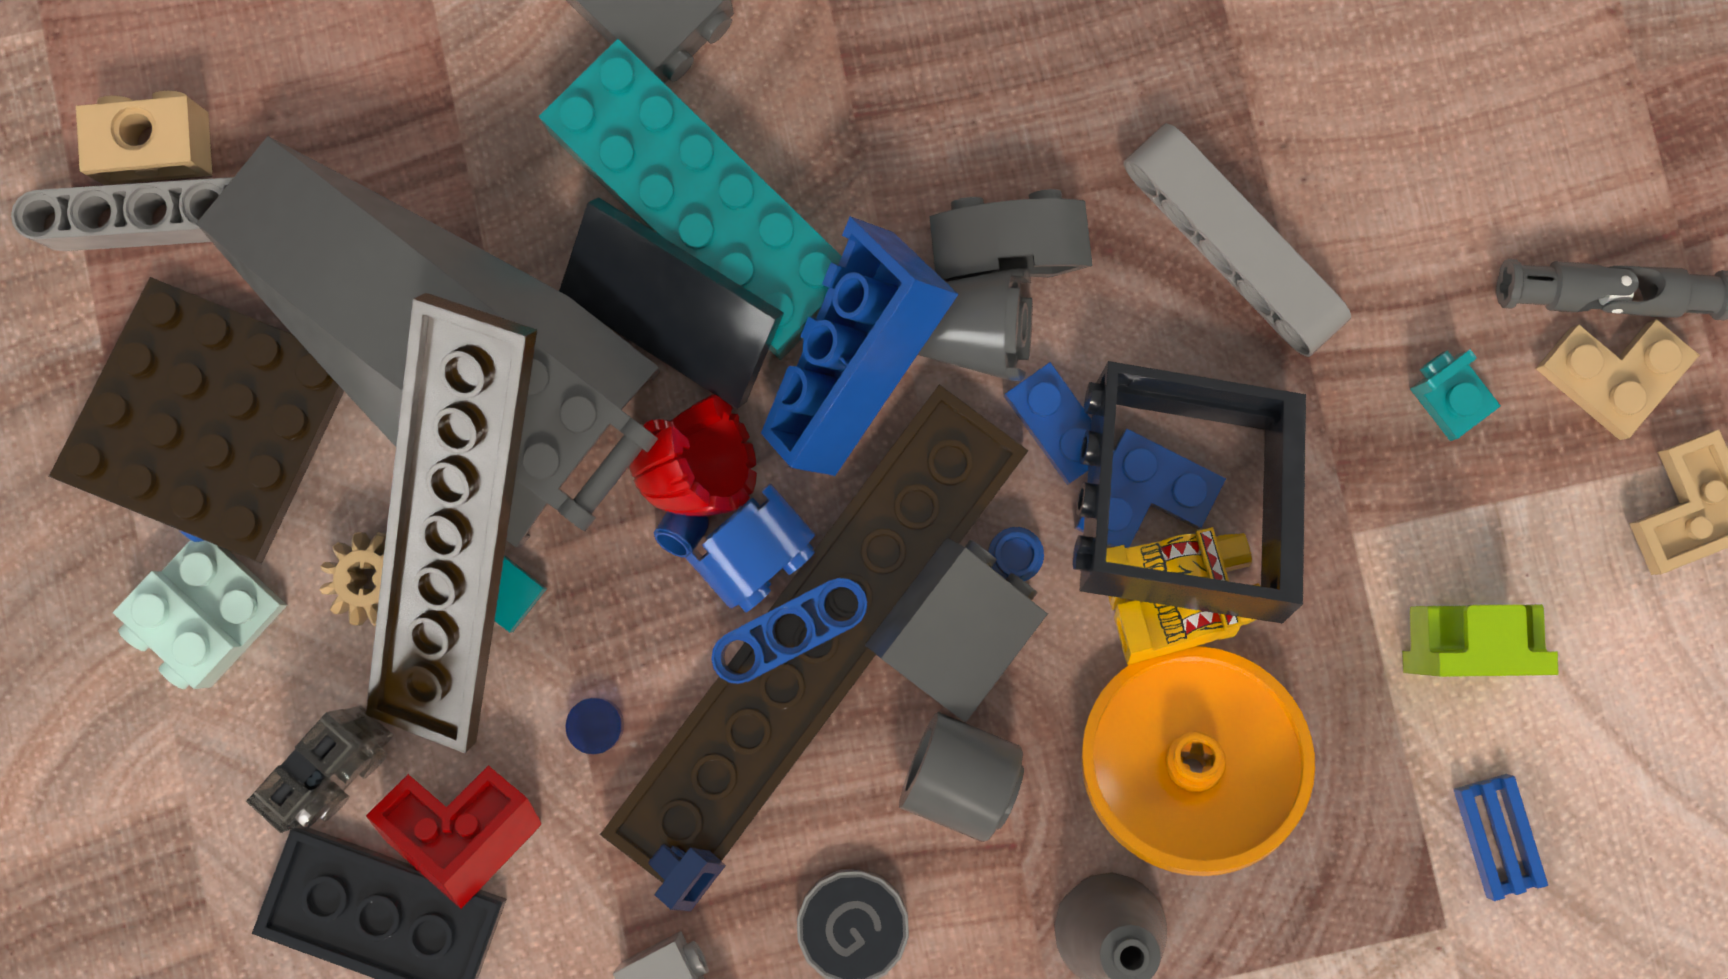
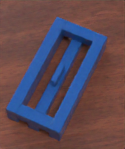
M1504 774L1453 789L1486 898L1498 901L1505 899V895L1508 894L1519 895L1526 893V889L1532 887L1539 889L1549 886L1515 776ZM1497 790H1500L1526 875L1521 874L1496 793ZM1482 795L1508 880L1500 882L1474 798L1476 796Z

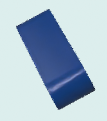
M833 579L725 634L716 642L711 658L714 670L725 681L741 684L780 666L861 622L867 609L865 592L857 583L850 579ZM847 588L857 596L859 602L858 610L851 619L836 621L827 613L825 607L826 598L834 589ZM787 614H796L806 624V637L796 647H786L776 638L775 626L778 620ZM737 640L750 644L755 653L754 665L746 673H736L730 670L725 662L727 647Z

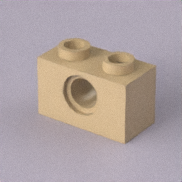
M159 91L152 94V99L135 101L122 96H104L97 99V104L76 106L80 172L103 185H116L212 176L209 114L186 94L177 91ZM152 126L150 138L144 144L138 146V138L141 132Z

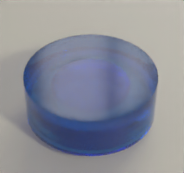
M601 697L588 698L580 701L570 710L566 719V734L570 743L577 750L586 754H600L613 748L619 742L624 731V718L620 709L612 701Z

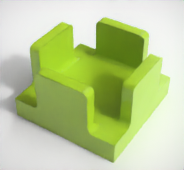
M1542 604L1410 607L1411 650L1402 651L1403 673L1438 677L1559 675L1558 651H1547L1544 607Z

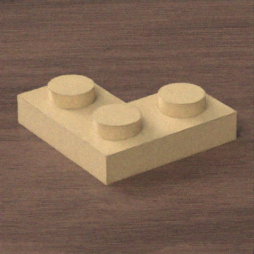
M1657 319L1646 323L1618 357L1578 324L1571 327L1535 369L1615 437L1623 440L1633 435L1700 355Z
M1720 430L1704 433L1658 452L1680 503L1629 523L1651 575L1667 573L1728 548V448Z

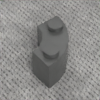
M1040 190L1029 194V199L984 204V199L981 197L960 198L951 202V210L929 216L935 272L945 282L1012 268H1026L1029 270L1031 277L1050 278L1092 266L1086 203L1084 200L1063 199L1061 190Z

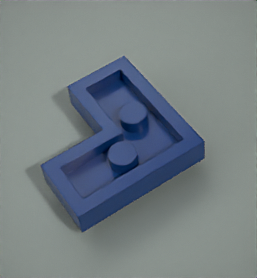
M1126 428L1122 432L1113 453L1107 545L1110 547L1124 545L1125 548H1129L1150 506L1196 529L1202 528L1226 478ZM1080 517L1075 529L1084 533L1085 517Z

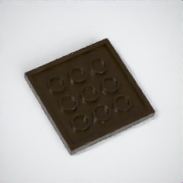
M150 277L48 477L262 564L344 390L293 334Z

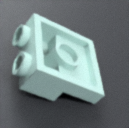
M190 540L162 571H151L114 610L113 614L124 623L118 629V632L127 643L140 651H146L150 648L164 661L158 669L170 683L181 689H186L189 685L193 689L212 687L286 608L287 604L229 550L207 541L193 542Z

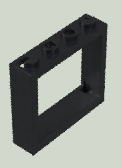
M1108 361L1097 382H1089L1084 401V412L1092 414L1091 431L1087 430L1084 434L1080 453L1081 464L1088 465L1087 482H1082L1076 507L1077 516L1085 517L1084 533L1076 539L1072 563L1074 570L1081 571L1079 591L1283 624L1303 605L1306 394ZM1116 405L1265 430L1261 586L1106 562Z

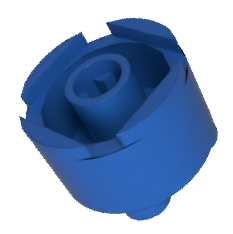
M771 483L762 489V493L767 497L765 502L759 505L752 497L706 537L707 541L702 546L707 552L703 556L694 548L685 557L730 609L739 605L745 613L754 608L771 592L769 587L772 584L768 580L783 568L788 575H791L815 553L812 545L809 543L814 538L815 533Z

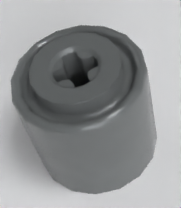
M937 712L928 724L910 765L902 788L899 808L978 841H988L996 829H1001L1005 824L1017 799L1024 775L1022 747Z

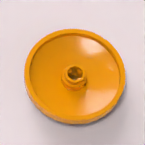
M1195 646L1128 665L1111 679L1102 690L1092 707L1084 731L1081 761L1083 779L1088 797L1097 816L1109 833L1132 854L1147 863L1167 871L1192 876H1212L1235 872L1259 862L1275 851L1287 839L1299 823L1311 797L1315 777V752L1309 727L1302 711L1285 687L1270 673L1250 660L1228 651ZM1187 759H1196L1202 764L1203 769L1201 773L1190 771V766L1183 762Z

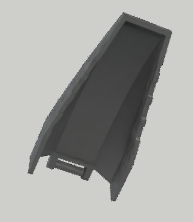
M269 136L266 137L196 223L265 304L395 447L397 444L414 298L424 293H429L537 329L506 539L515 547L524 545L530 538L528 531L547 504L556 509L575 526L586 532L596 519L592 514L639 453L642 450L648 453L658 440L656 436L623 412L622 409L649 379L654 381L660 373L659 367L567 295ZM610 425L614 426L624 434L574 499L571 498L560 488Z

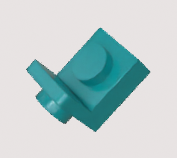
M1471 349L1452 356L1448 350L1442 352L1419 369L1425 378L1410 388L1450 441L1460 438L1501 407L1469 365L1477 359Z

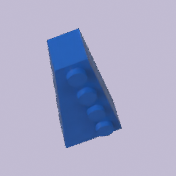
M851 216L842 236L849 240L839 264L830 263L822 282L823 285L829 288L817 318L808 317L800 337L803 338L801 357L797 366H788L761 431L764 438L790 468L836 476L959 295L894 232Z

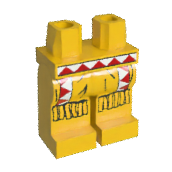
M1213 527L1196 531L1195 534L1178 535L1159 542L1125 548L1124 545L1107 548L1106 562L1229 581L1227 572L1250 567L1252 556L1244 533L1216 536ZM1108 596L1111 609L1116 610L1114 620L1127 665L1202 645L1217 639L1234 637L1242 625L1256 620Z

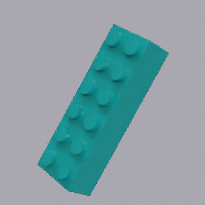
M617 39L538 117L550 135L641 224L784 312L769 348L781 361L803 339L800 336L808 317L817 318L829 288L822 284L830 263L839 264L842 256L632 51Z

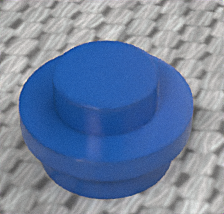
M1010 527L1002 530L993 538L988 552L997 559L992 569L1004 579L1010 573H1013L1023 581H1027L1038 573L1044 560V549L1041 541L1033 532L1022 527Z

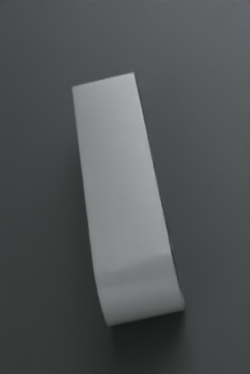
M1167 123L1162 125L1124 160L1125 170L1134 183L1298 353L1310 357L1351 319L1350 310L1338 294L1179 129Z
M234 177L33 190L24 193L16 200L12 207L11 218L13 226L19 234L56 251L211 242L196 223ZM166 204L167 210L163 220L153 225L154 212L158 207ZM107 208H111L110 219L104 226L99 228L98 221L100 215ZM52 212H55L54 223L49 229L44 231L46 218Z

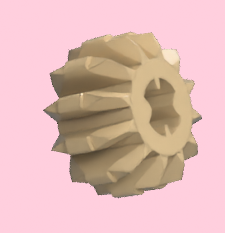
M378 532L372 540H370L366 533H354L352 548L340 542L333 546L334 554L339 559L338 563L323 562L320 566L321 570L325 573L333 574V582L324 583L319 590L322 594L326 595L338 594L332 602L330 610L333 614H343L349 611V623L352 625H363L367 618H369L371 623L376 626L386 541L385 533ZM365 569L377 571L372 577V581L376 585L375 589L363 588L368 581L367 576L363 573Z

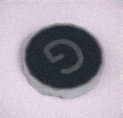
M840 869L820 878L805 895L797 917L798 943L807 963L823 978L879 979L887 975L903 955L909 938L908 912L899 892L883 876L864 870Z

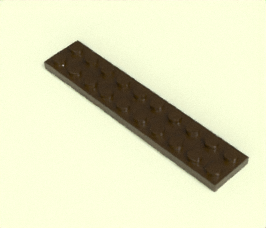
M939 384L815 548L813 556L802 565L768 611L770 612L830 580L844 578L857 583L865 592L867 609L862 621L853 628L748 682L741 684L729 683L718 677L600 835L662 883L665 880L648 864L662 844H665L670 849L672 846H676L685 854L689 848L707 850L722 861L876 656L874 652L865 646L867 641L945 539L949 538L958 544L962 541L1027 454L1028 450ZM838 588L829 593L826 598L825 607L831 618L836 621H846L856 614L859 602L853 591L847 588ZM796 614L784 615L775 626L776 638L786 647L799 646L806 637V624ZM744 642L727 665L730 670L736 673H746L752 668L755 662V653L750 644Z

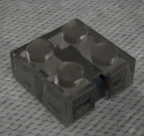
M362 706L328 711L294 747L295 750L288 758L273 770L246 802L279 833L299 826L307 829L320 818L326 822L348 801L350 796L345 792V789L358 775L363 779L367 778L385 760L388 753L382 748L394 735L377 719L367 716L366 709Z

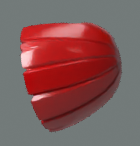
M716 394L697 402L678 414L671 421L652 419L642 424L658 440L648 453L645 450L639 453L629 466L631 476L634 477L633 481L637 489L653 506L674 514L711 516L738 509V507L743 506L750 499L749 495L753 494L757 472L751 468L757 464L753 444L747 442L750 438L744 423L739 421V415L731 413L733 408Z

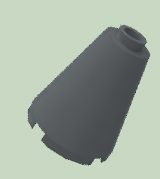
M1012 268L947 281L946 283L959 295L918 355L1002 379L1022 381L1025 378L1026 372L1017 368L1018 360H1029L1032 337L1033 301L1032 298L1022 297L1021 283H1031L1029 270L1026 268Z
M1117 873L1091 875L1082 880L1060 902L1054 922L1057 949L1067 967L1080 979H1151L1158 970L1167 943V921L1158 899L1142 883L1134 878Z

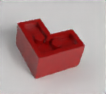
M489 765L447 807L413 777L407 774L366 815L382 838L460 909L541 826V821L528 798Z

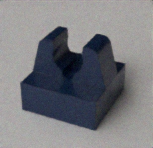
M665 844L660 846L648 862L665 880L654 895L670 910L692 911L726 866L710 851L689 848L685 854L678 847L672 846L670 849Z

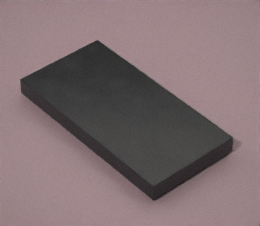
M598 197L587 203L559 292L570 297L606 326L711 393L716 394L736 409L740 408L749 398L784 312Z
M296 824L291 827L252 934L374 979H478L507 899L480 889L460 909L411 864L315 829L303 827L301 824Z

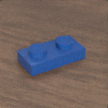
M1049 362L1005 393L1004 398L1064 482L1069 485L1088 471V465L1081 464L1080 453L1084 434L1087 430L1091 431L1092 419L1084 412L1082 405L1051 362Z

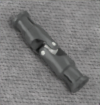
M1508 258L1501 265L1497 279V301L1502 308L1512 309L1517 304L1545 305L1547 310L1578 313L1591 309H1601L1606 313L1678 318L1684 313L1709 314L1714 320L1724 321L1728 319V271L1725 270L1718 271L1715 275L1689 274L1683 268L1604 267L1582 262L1554 261L1550 266L1521 265L1517 259ZM1638 288L1643 297L1641 302L1632 301L1634 292Z

